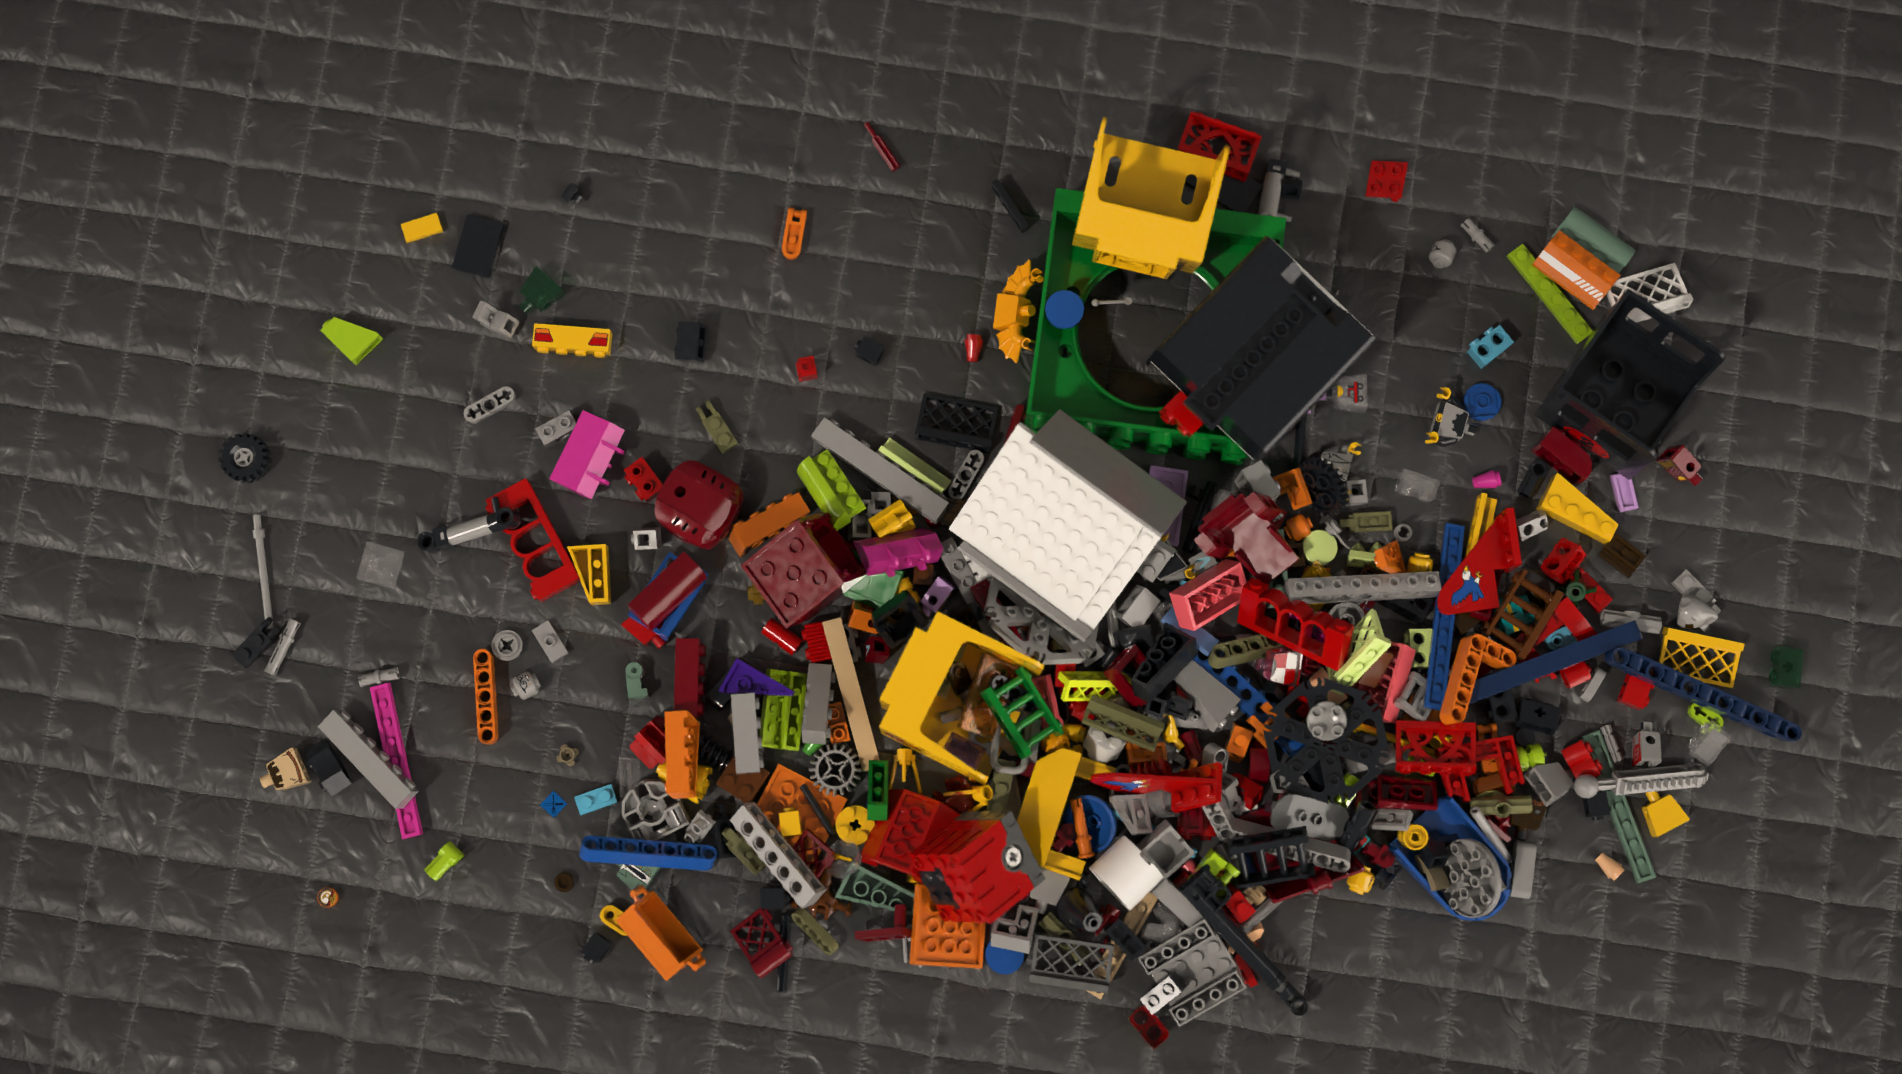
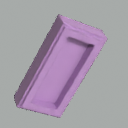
M1619 473L1610 475L1618 513L1638 509L1632 478L1628 480Z

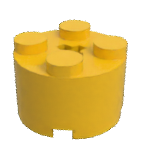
M857 805L843 809L836 819L838 836L850 845L866 843L875 825V820H867V809ZM855 820H858V824H860L861 827L857 828L856 831H853V827L850 826V823H854Z

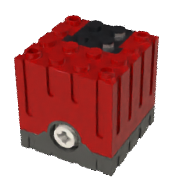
M964 811L910 853L913 865L918 869L921 880L930 893L931 900L939 910L940 917L947 922L950 920L952 922L963 921L968 923L975 921V923L987 922L992 924L1045 880L1012 811Z

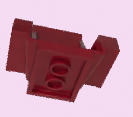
M1252 492L1247 497L1244 494L1229 496L1202 518L1204 523L1198 528L1201 534L1194 539L1202 551L1210 557L1224 559L1232 551H1235L1234 556L1256 579L1266 584L1271 583L1300 560L1270 522L1282 511L1270 496L1257 492Z

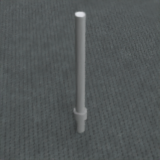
M258 514L253 515L254 530L252 532L253 539L256 540L265 619L268 617L273 619L263 540L265 532L262 529L261 515ZM273 621L266 629H272L274 627Z

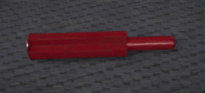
M865 122L864 126L872 136L873 144L891 171L895 172L901 165L881 135H877L870 123Z

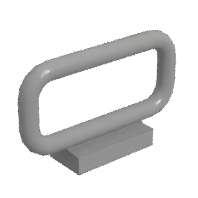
M1004 703L1002 706H1008L1011 703ZM1019 708L1015 710L1018 712H1023L1026 715V717L1033 713L1023 711ZM994 718L990 751L991 767L996 772L1015 775L1024 772L1029 762L1036 763L1039 742L1031 747L1032 754L1022 759L1019 766L1000 765L997 759L1001 726L996 718ZM1037 719L1025 727L1023 739L1028 740L1040 732L1041 720Z

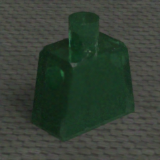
M536 266L519 291L525 300L518 307L526 314L533 307L543 312L562 298L565 292Z

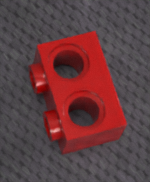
M1562 537L1555 544L1548 557L1543 560L1540 568L1546 577L1565 585L1586 557V553L1580 545Z

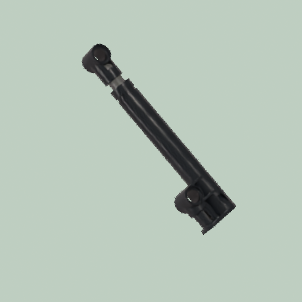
M1208 864L1202 866L1181 885L1179 892L1271 990L1276 989V994L1291 1009L1293 1014L1297 1016L1306 1014L1308 1003L1304 996L1290 982L1285 981L1286 976L1279 971L1273 962L1221 908L1231 897L1227 884L1219 877L1214 876ZM1219 889L1226 890L1222 896H1217L1216 892ZM1302 1001L1303 1003L1300 1007H1294L1295 1002Z

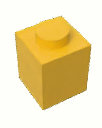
M794 807L783 809V813H779L781 835L783 837L802 835L800 812L795 811Z

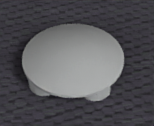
M1323 701L1317 703L1308 713L1307 726L1312 735L1318 739H1336L1343 734L1346 728V714L1334 702Z

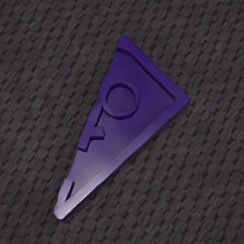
M736 658L718 690L722 693L738 694L755 693L758 695L793 696L795 694V691Z

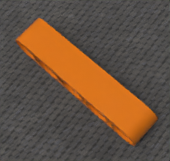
M479 649L473 656L478 738L482 743L492 745L497 742L499 737L494 656L485 649ZM486 653L488 660L485 663H480L479 657ZM483 673H488V681L482 683L480 679L481 675ZM484 692L490 693V699L487 702L482 701ZM486 711H490L492 715L489 721L483 720V714ZM491 730L493 736L489 741H486L484 734L486 731Z

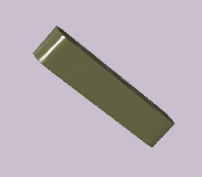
M1260 634L1214 645L1208 657V663L1211 667L1220 669L1266 658L1268 650L1288 647Z

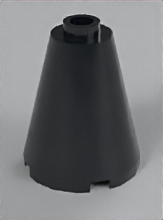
M1073 888L1067 890L1062 899H1059L1057 913L1066 925L1090 932L1096 931L1101 926L1102 918L1092 895L1082 888Z

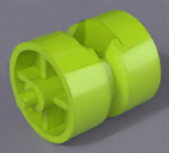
M1539 743L1527 745L1526 749L1522 746L1516 747L1522 772L1528 771L1529 767L1533 768L1534 766L1545 764L1544 757L1547 756V753H1543Z

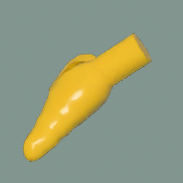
M1169 715L1166 728L1162 732V737L1165 742L1173 743L1180 750L1185 745L1178 738L1179 733L1174 716Z

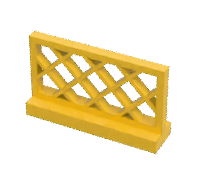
M1663 627L1662 634L1664 636L1658 658L1659 663L1663 664L1665 660L1670 658L1675 665L1672 669H1677L1683 673L1680 667L1689 662L1694 671L1687 674L1688 676L1705 683L1733 688L1740 654L1744 650V643ZM1668 640L1675 641L1679 648L1670 653L1667 649ZM1692 644L1698 652L1689 657L1684 648ZM1711 648L1717 656L1708 661L1703 652ZM1682 651L1686 660L1677 664L1672 656ZM1728 652L1735 653L1733 662L1727 665L1722 656ZM1701 655L1705 664L1696 668L1691 660ZM1719 658L1724 667L1715 672L1710 664ZM1708 666L1713 675L1706 679L1702 678L1699 671ZM1727 670L1730 675L1729 682H1721L1717 675Z

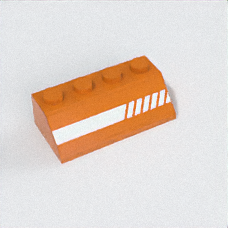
M1560 230L1532 264L1592 310L1595 309L1621 276Z

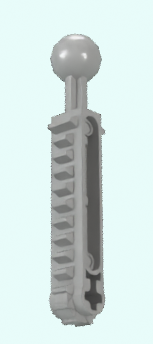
M1692 763L1613 771L1612 777L1606 779H1596L1590 774H1583L1576 778L1574 790L1578 796L1588 799L1595 796L1601 790H1612L1615 795L1699 788L1708 781L1709 772L1705 770L1704 765Z

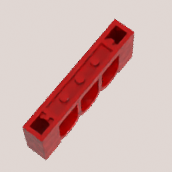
M527 478L485 500L487 503L485 508L488 514L494 513L491 498L495 496L499 497L501 508L507 507L516 510L529 502L533 506L538 519L514 531L505 529L502 531L511 536L510 546L512 551L524 560L523 571L533 581L530 583L532 587L530 593L535 600L538 599L540 602H544L580 582L579 575L568 552ZM543 525L551 542L531 553H520L517 548L519 538ZM555 548L564 565L542 577H533L530 573L532 561Z
M1253 577L1242 587L1237 623L1336 671H1339L1348 661L1354 625L1340 618L1334 619L1324 611L1313 613L1310 606L1301 600H1292L1290 602L1282 591L1274 588L1269 589L1268 584ZM1266 602L1275 607L1277 621L1264 615ZM1290 613L1299 619L1301 623L1300 632L1288 627ZM1313 624L1320 627L1324 632V644L1311 638Z

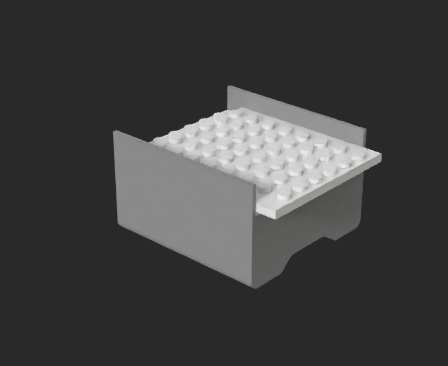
M1059 409L1037 433L1021 422L1017 425L949 530L964 540L957 550L1074 636L1085 642L1136 572L1153 583L1176 550L1163 542L1161 537L1187 501Z

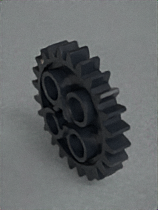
M1314 456L1303 461L1299 467L1312 500L1311 509L1314 510L1316 508L1318 514L1322 512L1323 516L1329 515V517L1337 515L1346 508L1345 505L1348 504L1346 499L1349 496L1346 492L1349 489L1344 487L1347 482L1342 481L1343 474H1338L1339 469H1334L1333 463L1328 465L1327 459L1322 461L1321 457L1316 458Z

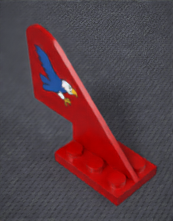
M1506 508L1495 517L1494 522L1442 586V590L1437 597V608L1443 615H1454L1499 608L1494 570L1510 573L1522 564L1514 508Z
M1219 762L1176 772L1172 776L1098 773L1090 777L1092 783L1125 795L1146 794L1157 790L1166 791L1172 794L1171 811L1175 813L1218 803L1222 799V764Z

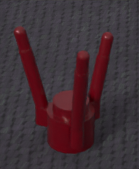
M1110 903L1106 907L1102 906L1099 910L1100 915L1103 914L1101 916L1103 922L1095 932L1096 936L1099 935L1107 923L1111 924V922L1113 923L1119 918L1118 916L1121 912ZM1106 935L1103 943H1108L1110 939L1108 935ZM1101 948L1100 954H1103L1104 948Z

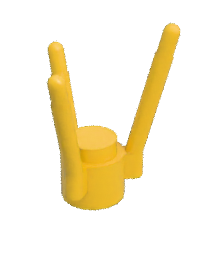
M897 749V755H894L888 789H892L898 762L902 766L903 782L906 781V766H909L911 762L918 793L922 794L915 755H912V749Z
M989 785L970 786V790L943 793V796L972 794L973 799L980 802L968 811L972 812L987 806L988 800H991L993 797V791Z

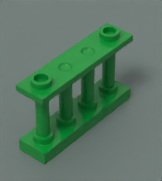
M1023 666L1015 670L1018 675L1000 688L992 690L989 687L980 692L1021 760L1032 754L1031 747L1052 733L1056 737L1064 734L1062 723L1055 719L1033 684L1030 672L1024 669ZM1023 683L1028 693L1010 705L1002 706L999 701L1000 696ZM1033 699L1038 710L1018 723H1013L1009 717L1010 713ZM1043 716L1049 726L1028 740L1023 739L1020 734L1021 730Z

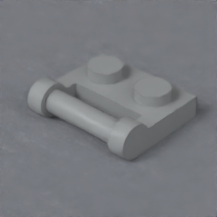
M1411 672L1407 685L1401 696L1394 702V705L1404 710L1417 721H1426L1432 710L1423 708L1426 679L1417 672ZM1417 683L1420 687L1409 704L1407 699Z

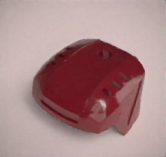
M687 460L674 468L659 490L655 501V516L665 529L682 542L701 549L711 550L725 538L733 527L741 511L744 493L739 485L729 477L699 461ZM715 478V482L711 484L712 479ZM724 483L723 489H720L721 484ZM679 518V521L673 525L674 521ZM686 523H688L689 525L683 531L682 528L685 526ZM697 528L698 531L695 534H692V532Z

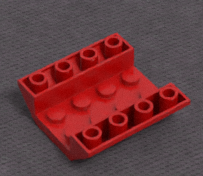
M889 789L887 821L875 820V825L868 836L859 861L875 867L878 864H882L912 875L914 881L923 884L918 869L913 865L910 853L960 814L940 801L912 791Z

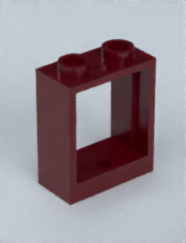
M1136 644L1123 649L1103 672L1132 708L1138 705L1144 706L1147 703L1134 695L1132 685L1121 673L1129 662L1137 670L1141 662L1145 661V655Z

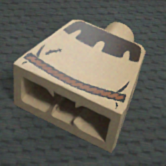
M293 747L266 764L269 774L260 777V782L264 788L274 784L275 789L280 791L311 783L298 748Z

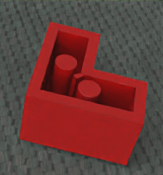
M1180 391L1159 411L1161 414L1160 418L1166 424L1170 423L1172 426L1176 424L1178 426L1177 430L1183 436L1187 435L1190 437L1203 423L1182 404L1187 396Z

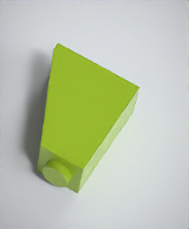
M336 317L328 319L320 330L355 365L364 359L383 340L377 332Z

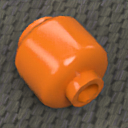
M1298 514L1286 520L1284 529L1290 540L1293 539L1299 542L1311 534L1310 528L1314 526L1309 517L1305 518L1302 514Z

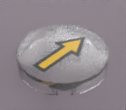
M842 839L830 846L836 852L834 854L836 859L830 868L826 867L828 873L836 878H846L850 873L853 874L860 866L862 859L858 845L851 840Z

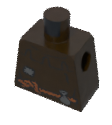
M1513 792L1508 794V796H1523ZM1531 797L1533 805L1531 813L1510 814L1509 823H1511V826L1516 827L1514 838L1526 840L1528 830L1537 831L1547 809L1541 799Z

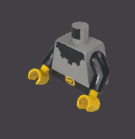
M1440 387L1443 394H1437L1436 397L1443 400L1437 403L1430 432H1426L1430 440H1425V443L1446 447L1460 441L1464 433L1474 436L1477 425L1467 422L1469 413L1465 411L1464 406L1451 394L1450 389Z

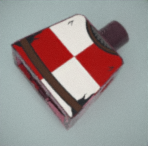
M1288 647L1269 649L1266 651L1265 659L1256 660L1255 668L1258 671H1263V677L1272 682L1297 687L1299 685L1303 654Z

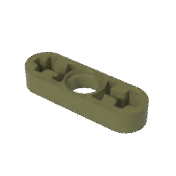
M799 907L792 913L793 921L825 954L832 955L839 948L837 941L806 909Z

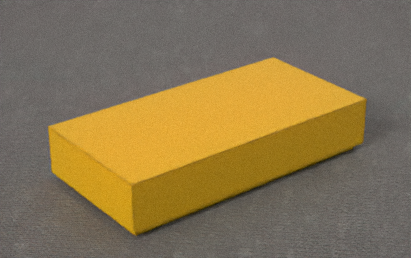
M437 213L401 224L407 243L443 232Z

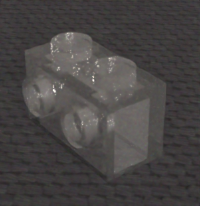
M1403 469L1399 473L1394 490L1398 491L1401 495L1413 496L1419 501L1428 503L1435 499L1440 480Z

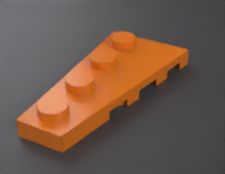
M1398 540L1389 542L1375 550L1376 556L1374 561L1378 568L1380 567L1381 570L1390 574L1407 573Z

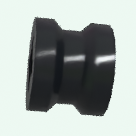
M1380 867L1374 873L1375 879L1373 883L1379 884L1380 889L1385 890L1393 881L1395 875L1387 872L1386 868Z

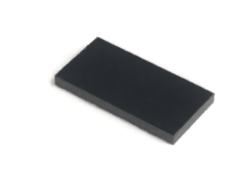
M1223 174L1217 203L1231 211L1247 213L1263 185L1249 176L1246 182ZM1188 175L1185 183L1195 189L1197 178L1194 175Z

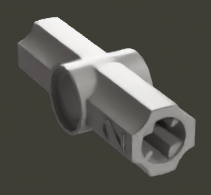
M1603 609L1600 615V626L1615 628L1635 620L1640 632L1652 634L1660 633L1662 621L1661 617L1640 615V612L1635 611L1620 612Z

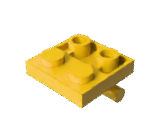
M901 499L868 519L876 536H879L880 539L889 534L916 528L911 513L907 511Z

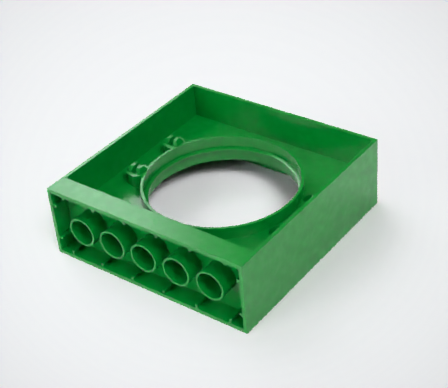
M1056 188L1024 425L1037 433L1060 409L1097 437L1107 439V444L1117 450H1129L1130 443L1145 444V452L1150 454L1167 455L1168 448L1183 449V457L1187 459L1205 460L1206 453L1221 454L1222 463L1243 465L1244 458L1250 457L1218 426L1211 431L1203 424L1192 436H1183L1177 430L1178 426L1176 424L1173 426L1170 423L1166 424L1160 418L1161 414L1159 411L1164 406L1136 405L1109 393L1094 379L1083 360L1078 340V324L1070 329H1058L1047 320L1045 313L1046 302L1055 292L1062 290L1075 292L1084 305L1093 288L1108 274L1119 269L1092 262L1094 250L1072 245L1084 192ZM1215 209L1203 261L1193 274L1203 280L1213 291L1265 236H1269L1283 248L1286 218ZM1063 349H1067L1066 358L1062 357Z

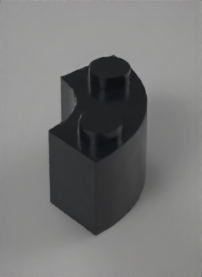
M326 738L306 750L307 759L305 761L311 769L314 768L320 779L318 783L324 792L328 791L333 796L352 784L343 763Z

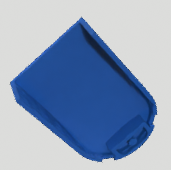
M1442 794L1437 798V810L1423 811L1412 823L1424 827L1428 834L1434 830H1437L1440 836L1457 833L1460 839H1474L1484 844L1495 857L1500 869L1501 879L1506 886V889L1501 892L1496 907L1483 917L1468 918L1460 915L1450 908L1440 890L1431 891L1426 874L1421 875L1419 873L1414 856L1420 855V849L1412 850L1405 848L1399 844L1396 837L1387 845L1389 847L1388 850L1447 912L1462 920L1480 921L1495 915L1509 898L1512 878L1510 867L1502 854L1455 800Z

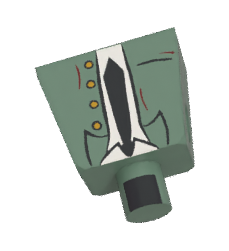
M616 864L621 867L617 876L631 890L639 885H643L647 889L661 868Z

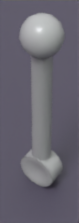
M1127 297L1125 300H1092V305L1095 307L1099 304L1125 303L1128 306L1132 304L1130 297Z

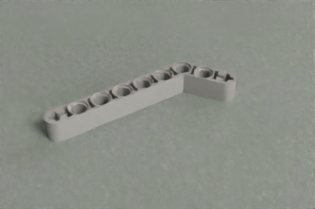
M1223 795L1221 802L1202 806L1218 838L1228 843V838L1278 830L1234 818ZM1308 837L1309 843L1303 844L1307 864L1314 863V866L1342 873L1350 869L1351 851L1347 847ZM1285 846L1286 858L1299 862L1296 846ZM1275 848L1264 850L1265 853L1277 856Z

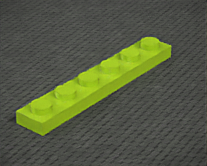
M1521 244L1507 255V258L1576 344L1593 332L1556 284L1532 265L1536 259L1524 244Z

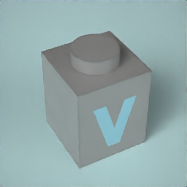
M1202 551L1187 560L1188 565L1186 568L1194 564L1195 567L1191 571L1194 573L1198 572V575L1218 563L1214 557L1207 556Z

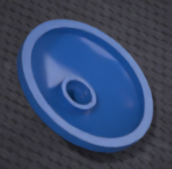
M1085 794L1076 797L1082 798L1088 834L1092 836L1090 840L1092 851L1096 853L1106 849L1113 842L1117 830L1116 818L1111 807L1103 799L1095 795ZM1070 802L1064 811L1063 825L1066 823L1074 824ZM1072 839L1073 845L1078 848L1077 843Z

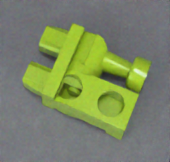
M1211 848L1189 878L1206 864L1210 866V871L1215 877L1225 867L1226 872L1220 879L1226 884L1229 883L1232 877H1237L1241 871L1230 862L1227 864L1226 859ZM1219 889L1216 892V895L1222 896L1225 894L1226 890Z

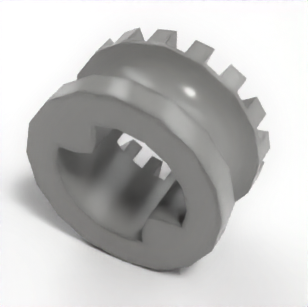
M1407 524L1398 525L1394 529V537L1399 542L1407 541L1412 536L1411 527ZM1400 528H1405L1408 533L1405 535L1406 538H1402L1399 536L1398 532L1401 531Z

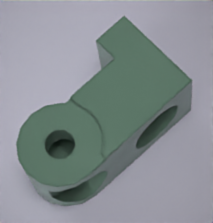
M637 662L629 663L625 670L628 698L630 700L650 698L649 690L643 688V667Z

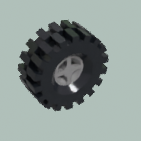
M238 433L235 434V438L230 436L228 443L224 442L222 444L224 449H220L219 454H221V457H218L219 462L222 463L220 467L232 479L241 483H252V480H260L259 476L264 477L266 475L264 473L265 470L269 471L268 463L272 461L269 457L271 452L267 449L268 446L258 437L252 434L243 433V435H240Z

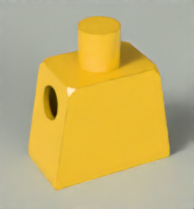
M1658 791L1645 792L1650 803L1644 805L1642 811L1652 837H1659L1690 820L1670 794L1660 797Z

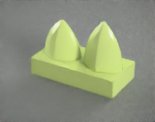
M1359 542L1350 549L1346 559V566L1363 568L1367 564L1376 570H1381L1380 567L1376 566L1374 557L1376 556L1375 550L1382 546L1379 542H1376L1370 551L1366 552Z

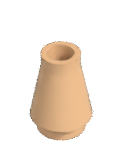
M1603 852L1595 859L1608 879L1611 878L1615 881L1624 872V869L1621 867L1622 864Z

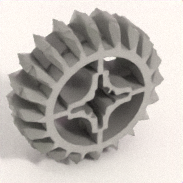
M834 744V750H831L830 745H826L827 752L820 748L819 751L822 755L814 754V757L818 759L817 762L814 760L810 761L812 765H815V768H809L810 772H815V775H811L810 779L817 778L813 785L821 784L820 792H822L824 787L827 788L826 795H829L830 790H833V796H837V790H840L841 795H844V788L851 792L852 790L849 785L857 786L853 779L860 780L861 778L855 775V773L862 772L861 768L855 767L861 764V762L853 761L857 754L850 756L851 748L844 752L845 745H842L840 750H837V744ZM840 754L845 756L846 759L835 763L829 755ZM825 760L828 764V771L820 777V764ZM829 762L836 767L837 765L841 766L838 771L842 778H839L835 773L834 775L830 774L832 766ZM848 764H851V775L846 781L842 771ZM831 777H836L842 785L830 786L824 783V781Z

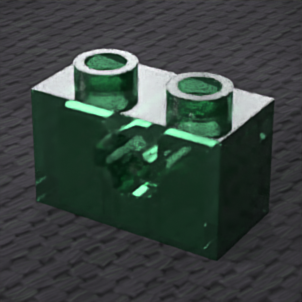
M1782 646L1774 648V651L1771 653L1772 670L1769 672L1771 686L1788 689L1800 688L1804 649Z

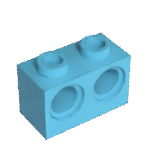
M1500 325L1495 329L1493 326L1484 332V338L1481 340L1476 338L1469 344L1471 348L1467 353L1480 369L1514 343ZM1497 336L1500 339V344L1495 343L1492 337ZM1478 348H1484L1486 355H1481L1478 352Z

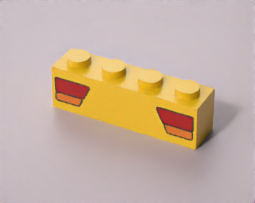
M534 323L532 346L539 353L556 351V354L567 355V352H571L577 356L594 354V357L605 358V355L611 356L613 333L610 329Z

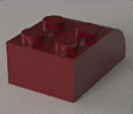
M1553 426L1542 435L1531 449V452L1577 486L1589 477L1592 470L1591 458L1581 448L1579 442L1573 439L1570 440L1565 436L1566 433L1562 429Z

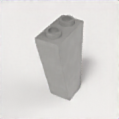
M1193 660L1173 679L1184 695L1193 701V708L1212 732L1218 727L1222 729L1228 722L1226 718L1229 715L1233 716L1239 709L1237 705L1241 699Z

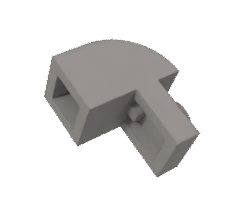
M481 300L472 316L482 326L509 338H512L520 322L508 313L499 311Z

